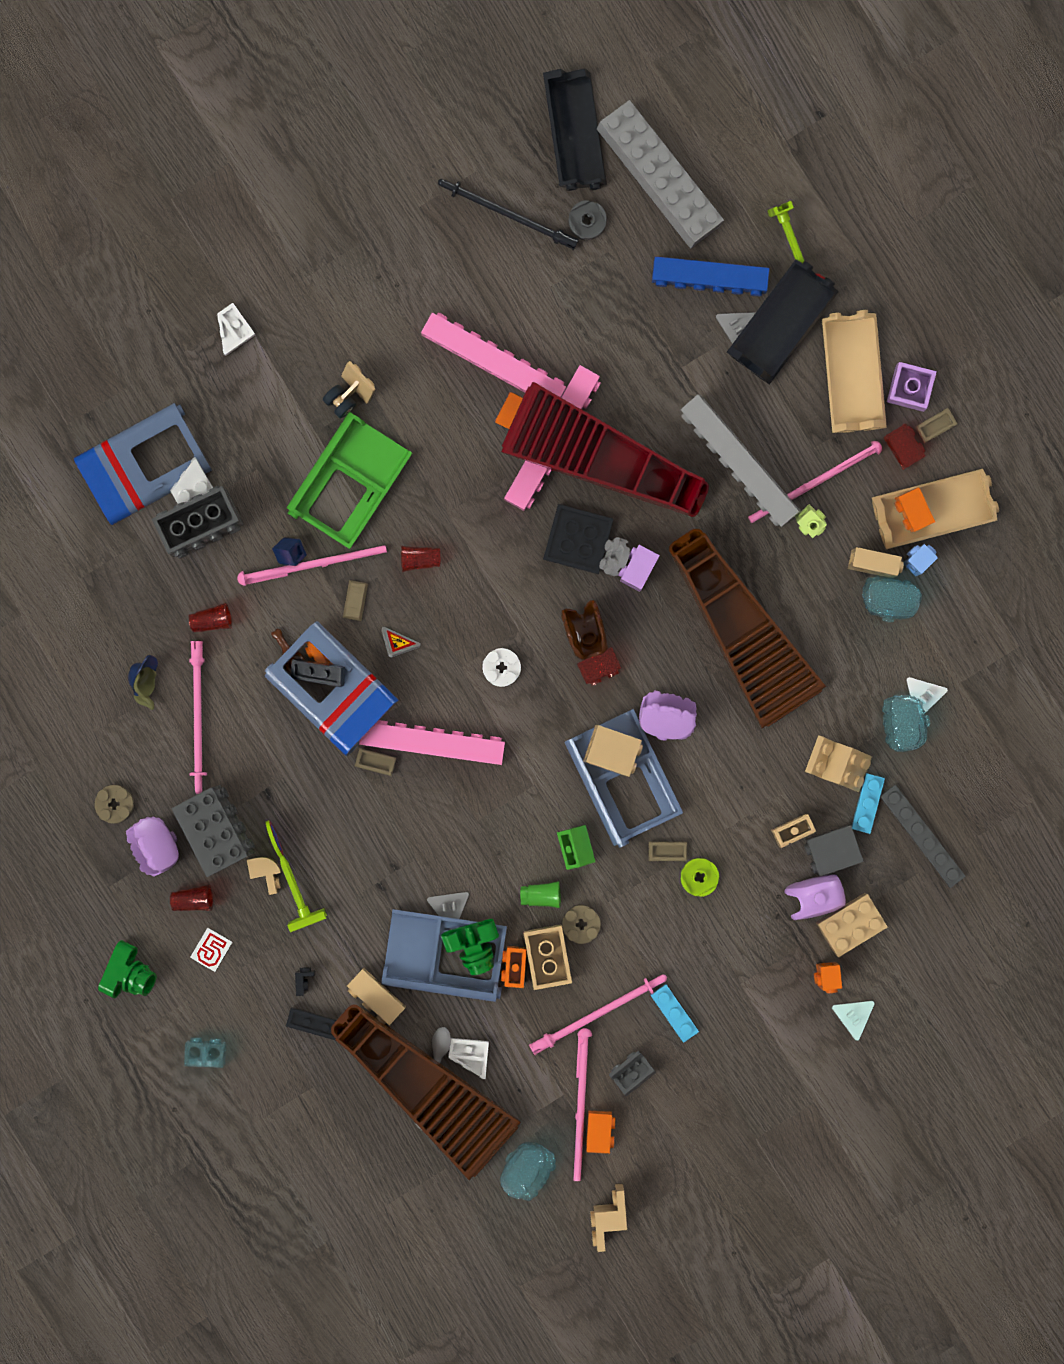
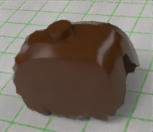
M590 600L586 604L583 614H578L576 610L572 609L562 610L561 616L568 641L577 658L585 660L606 652L608 648L606 632L599 608L594 600Z

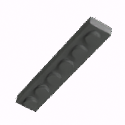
M893 785L880 795V798L949 888L966 877L896 785Z

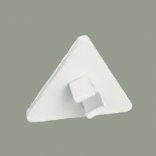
M909 677L906 680L916 718H921L948 691L945 687Z

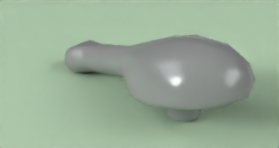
M446 1027L438 1028L432 1037L434 1059L439 1063L441 1058L449 1051L451 1045V1036Z

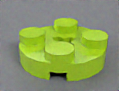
M695 858L688 861L681 870V884L688 893L694 896H707L716 889L719 872L716 866L707 859ZM697 872L705 874V877H703L704 881L701 883L699 880L695 881L694 879Z

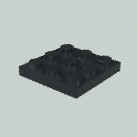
M558 504L543 560L599 575V565L605 553V544L609 538L613 518Z

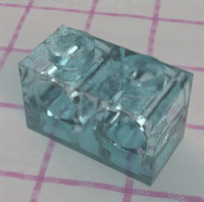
M197 1037L190 1038V1041L188 1040L185 1043L184 1066L223 1068L225 1066L226 1042H221V1039L211 1038L210 1041H202V1038ZM191 1048H199L200 1056H193ZM211 1048L219 1050V1057H213L210 1054Z

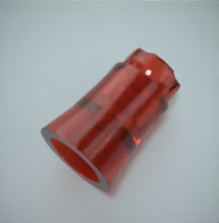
M401 546L402 572L440 567V548Z
M225 602L216 607L189 614V624L192 632L232 629V618L227 603Z
M210 885L172 892L170 895L172 911H212L213 896Z

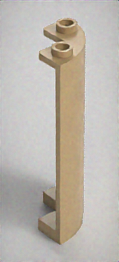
M868 310L857 311V314L852 316H841V313L829 314L830 317L822 319L832 433L887 428L876 313H868Z
M979 469L872 497L875 518L878 520L879 532L885 548L890 549L997 521L999 506L997 501H993L990 495L989 487L992 486L990 476H986L984 470ZM919 487L935 522L916 532H910L903 524L904 517L902 512L899 513L895 507V497Z

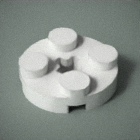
M504 648L495 649L483 661V673L486 679L495 686H508L515 682L520 675V661L511 650ZM500 662H504V665L507 666V670H504L503 673H499V669H496V665H500Z

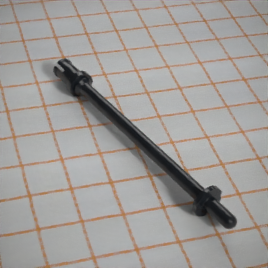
M444 179L438 180L439 186L452 191V197H455L457 194L551 237L557 245L560 243L574 250L579 239L563 233L564 230L554 231L461 188V182L459 181L455 185Z

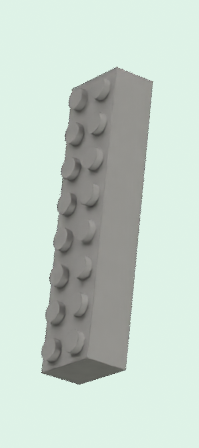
M630 100L599 122L598 132L690 249L721 226L724 219Z
M696 395L681 409L683 412L682 418L688 424H693L696 427L694 432L700 438H705L708 441L706 445L713 453H718L721 456L719 461L726 468L730 467L734 471L731 475L737 482L742 481L746 485L744 490L750 497L755 496L758 499L756 504L763 512L767 510L771 514L769 519L775 526H785L801 512L701 395Z

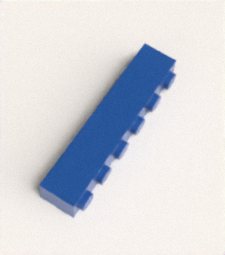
M655 257L652 283H656V286L667 287V284L675 285V288L686 289V286L694 287V290L704 291L705 288L713 289V292L718 293L729 290L732 291V294L741 295L743 292H749L752 296H762V294L767 292L769 268Z

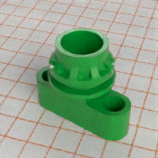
M494 919L483 920L441 934L446 952L464 949L459 957L462 960L463 966L469 970L470 975L483 974L494 967L492 962L494 956L491 951L492 946L485 943L499 937Z
M120 940L115 946L98 990L112 998H117L122 989L133 995L141 994L147 996L155 985L157 975L139 960L134 962L138 952L137 947Z

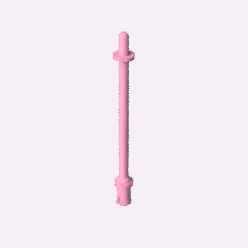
M191 641V658L189 659V663L193 666L194 772H191L190 776H195V793L197 794L202 793V775H207L206 772H202L201 666L205 662V658H203V641Z
M660 975L649 982L645 978V984L554 1034H544L543 1038L529 1044L533 1054L536 1055L548 1047H554L557 1040L647 991L653 994L652 988L665 982L667 976Z

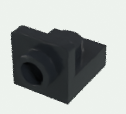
M311 967L300 968V971L295 972L296 996H304L305 991H308V979H304V976L316 975V971H311Z

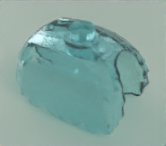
M879 576L867 578L865 585L862 587L865 608L870 615L882 617V621L894 622V619H909L914 617L919 610L922 594L908 580L902 582L891 577H884L880 580Z
M893 695L891 698L885 699L882 707V712L885 713L883 716V726L887 734L885 742L896 752H908L921 748L927 740V727L930 725V719L925 713L922 701L910 695Z
M534 1142L520 1144L505 1159L507 1163L500 1176L501 1187L510 1197L522 1198L527 1201L532 1200V1198L539 1194L537 1190L542 1189L543 1185L546 1184L550 1171H554L556 1168L554 1153Z

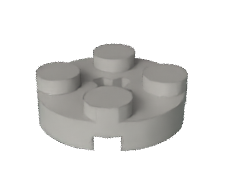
M617 537L606 542V551L599 565L600 569L604 570L606 574L617 576L619 575L617 571L620 568L624 569L630 554V548L626 547L627 540Z

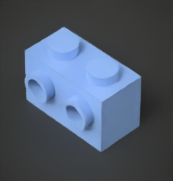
M916 545L907 553L909 557L904 561V565L915 576L921 575L938 558L935 555L937 552L930 545Z

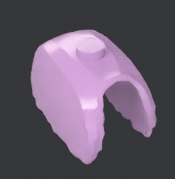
M656 690L649 692L643 697L640 708L639 722L641 728L646 733L656 736L660 740L687 739L694 732L696 726V703L692 702L689 698L683 700L680 696H675L674 694H661Z
M146 817L145 819H140L138 823L133 824L126 831L127 842L131 843L130 850L133 851L132 855L135 857V860L140 863L141 872H145L146 875L156 876L169 870L176 864L179 857L175 843L177 842L176 835L173 831L170 832L169 828L160 818Z
M836 874L817 876L787 886L784 890L785 894L797 897L800 901L801 910L791 915L793 920L825 915L839 910L846 905L844 889Z

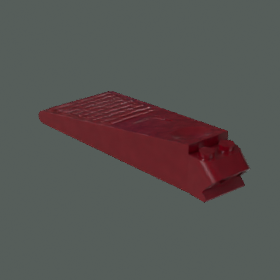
M532 382L530 387L528 386L502 444L503 449L501 453L666 509H671L690 517H695L699 513L709 490V485L704 478L686 471L535 382Z

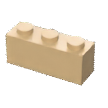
M365 968L347 985L349 988L348 992L354 998L359 997L363 1001L362 1005L368 1011L373 1010L377 1014L376 1018L384 1024L390 1025L406 1007Z

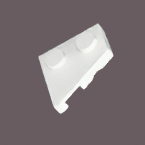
M233 303L217 314L225 356L255 336V333Z
M194 457L186 471L181 474L179 481L174 484L170 491L179 504L191 501V498L196 495L208 493L213 486L196 457Z
M451 1038L449 1058L480 1076V1078L485 1079L489 1041Z

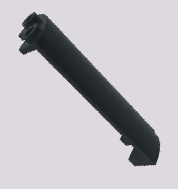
M585 68L571 72H565L562 69L544 72L543 77L559 186L566 188V191L589 187L590 190L601 189V186L607 185L600 134L597 130L598 121L591 74Z
M795 259L727 351L732 358L769 385L839 292L834 287L835 283L827 277L822 279L812 271L813 266L806 261L802 263Z

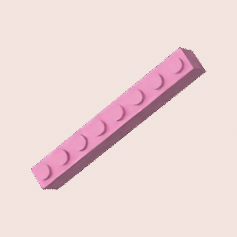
M432 313L421 332L423 337L524 393L528 386H531L532 382L539 384L559 397H562L566 390L562 380L556 377L553 380L547 376L548 373L540 368L535 370L530 367L531 364L524 359L519 361L513 358L514 354L510 351L504 350L503 352L497 349L498 345L489 340L486 343L480 339L481 336L473 331L468 333L463 330L464 326L457 322L450 323L447 321L448 318L441 313H437V315Z
M580 365L561 398L580 409H587L592 400L589 396L592 391L596 393L601 384L599 382L600 376ZM525 461L504 500L525 511L526 507L530 509L535 501L532 498L536 491L540 492L545 483L542 479L545 474L549 476L552 470Z
M379 720L359 741V745L502 765L505 742H501L502 738L490 736V740L482 739L483 735L471 733V737L463 736L464 732L452 731V734H445L444 729L433 728V732L425 731L426 727L414 725V729L406 728L407 724L395 723V726L387 725L388 721Z

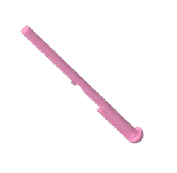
M872 441V446L808 483L801 485L796 490L787 494L788 497L793 500L876 452L879 455L882 451V445L878 441ZM759 510L750 515L748 519L753 523L769 514L767 510L764 512Z
M384 545L302 562L296 566L288 565L244 574V571L238 574L237 580L241 585L246 586L251 583L285 577L291 572L319 566L326 567L334 563L387 553Z
M587 1028L579 1030L577 1034L576 1078H579L577 1113L575 1116L574 1181H581L588 1037H592L591 1031Z

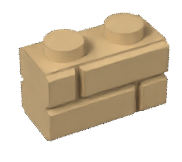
M808 814L801 815L771 830L780 848L816 832Z

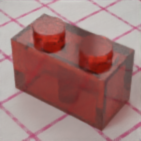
M906 423L883 437L903 470L924 458V453L926 452L923 445L915 440L913 429L910 426L907 427Z
M612 647L603 654L577 663L586 685L590 683L591 686L602 682L601 678L606 675L611 678L619 674L618 670L621 669Z

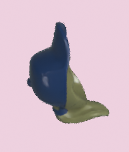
M147 655L142 663H135L130 667L128 681L134 691L135 701L153 710L154 702L149 696L155 688L158 661L154 656Z

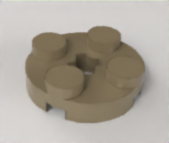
M110 785L98 792L95 799L96 813L101 820L108 823L125 821L134 809L132 794L120 785ZM112 799H115L116 802H119V806H116V810H113V807L109 806V803L112 802Z
M586 905L572 907L563 917V932L569 940L575 943H589L597 937L600 931L601 923L598 914ZM579 919H583V922H587V926H584L583 930H580L579 927H576V923H579Z

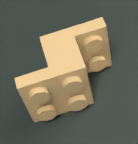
M818 735L805 772L859 792L864 783L867 769L870 767L872 756Z
M616 1184L615 1190H612L613 1204L595 1205L594 1211H590L591 1225L595 1227V1231H592L593 1246H597L598 1252L605 1251L604 1232L627 1230L623 1184Z

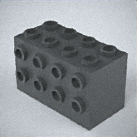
M223 486L213 487L208 493L196 495L191 498V501L179 503L174 506V509L162 511L156 515L157 517L152 518L167 553L173 557H178V559L189 554L188 551L192 549L199 550L206 546L205 543L209 541L216 542L223 539V535L230 532V534L240 531V527L244 525L228 490Z
M221 785L211 787L171 808L206 877L255 853V845L251 838L248 839L245 833L246 827L242 821L239 822L236 816L238 812L235 806L230 804L228 800L229 794L225 787H221Z

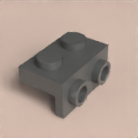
M637 1051L629 1054L625 1062L616 1065L611 1070L609 1076L627 1097L654 1075L656 1071L646 1058Z

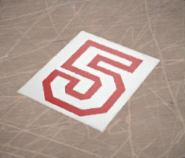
M207 928L190 958L215 972L232 942Z

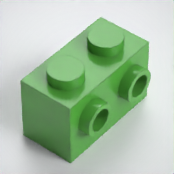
M586 825L557 832L567 870L595 862Z

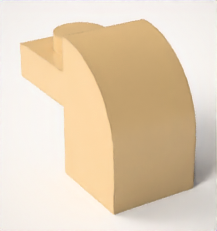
M270 857L248 859L247 865L250 879L266 876L269 895L278 893L281 884L279 877H276L275 874L282 873L278 862Z

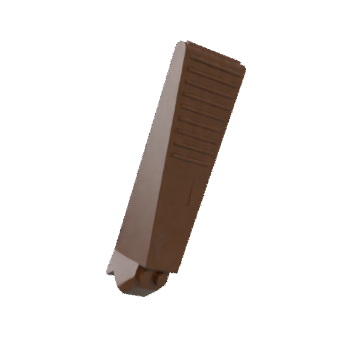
M693 529L669 546V551L680 569L681 575L761 728L769 727L822 692V689L826 687L825 684L717 552L706 533H703L700 529Z
M353 1004L349 1006L333 1024L331 1033L336 1038L335 1040L357 1059L469 1181L473 1176L476 1177L518 1129L517 1126L521 1121L358 1005Z

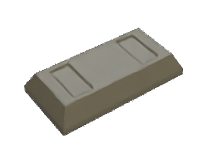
M949 408L915 428L923 442L926 443L958 423Z
M349 580L343 618L362 621L368 583Z
M359 748L355 767L392 776L396 757Z
M649 842V861H687V842Z

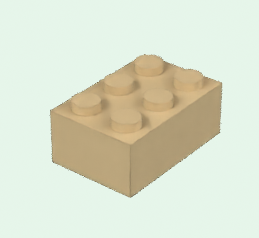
M863 893L841 909L816 922L837 957L842 956L887 928L886 923L866 893Z
M562 924L524 931L534 990L572 983Z

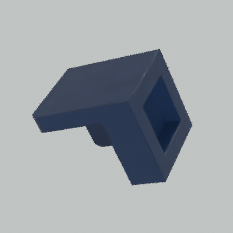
M283 538L272 548L278 563L283 565L296 566L307 556L300 539Z

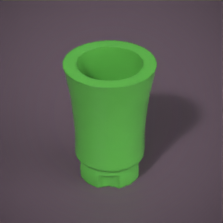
M560 882L528 885V887L522 886L520 890L521 905L560 908Z

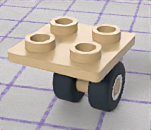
M351 361L346 364L342 373V378L351 387L345 392L340 385H336L323 397V401L327 406L334 404L337 407L334 413L340 419L345 417L356 406V402L350 397L354 392L367 404L376 390L374 383L369 378L366 379L361 369L356 364L353 365Z

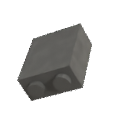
M851 825L805 839L807 843L804 845L807 856L811 855L813 861L810 863L814 874L817 873L819 877L864 862Z

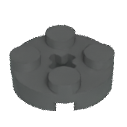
M584 200L573 206L569 214L568 223L572 233L579 237V239L590 240L602 234L606 227L607 217L605 210L600 204ZM587 215L588 218H593L590 225L582 222L584 216Z

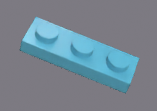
M865 774L851 826L852 829L871 833L885 778Z
M667 984L657 989L653 994H650L683 1043L699 1032Z

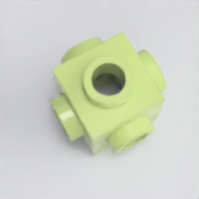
M810 504L795 517L800 525L798 528L804 535L809 534L813 538L816 535L822 534L826 529V516L819 509L816 511Z

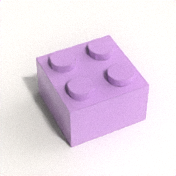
M899 362L895 367L887 402L924 412L928 407L937 371Z
M641 545L637 548L633 547L628 558L631 560L624 569L622 568L618 575L622 577L620 582L640 592L660 555Z

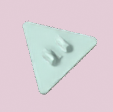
M865 1001L833 1005L832 1009L853 1038L859 1040L873 1009L874 1002Z

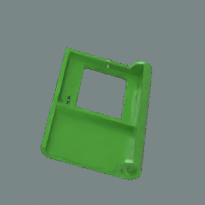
M349 412L287 506L288 514L295 519H298V517L302 518L350 549L412 455V452ZM336 470L342 471L367 488L362 499L339 532L325 525L309 513Z

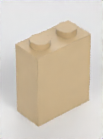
M856 547L851 550L848 569L894 578L899 573H902L904 562H901L902 557Z
M595 725L583 762L630 777V774H633L636 769L637 763H634L636 756L641 754L643 745H641L642 740L600 725Z

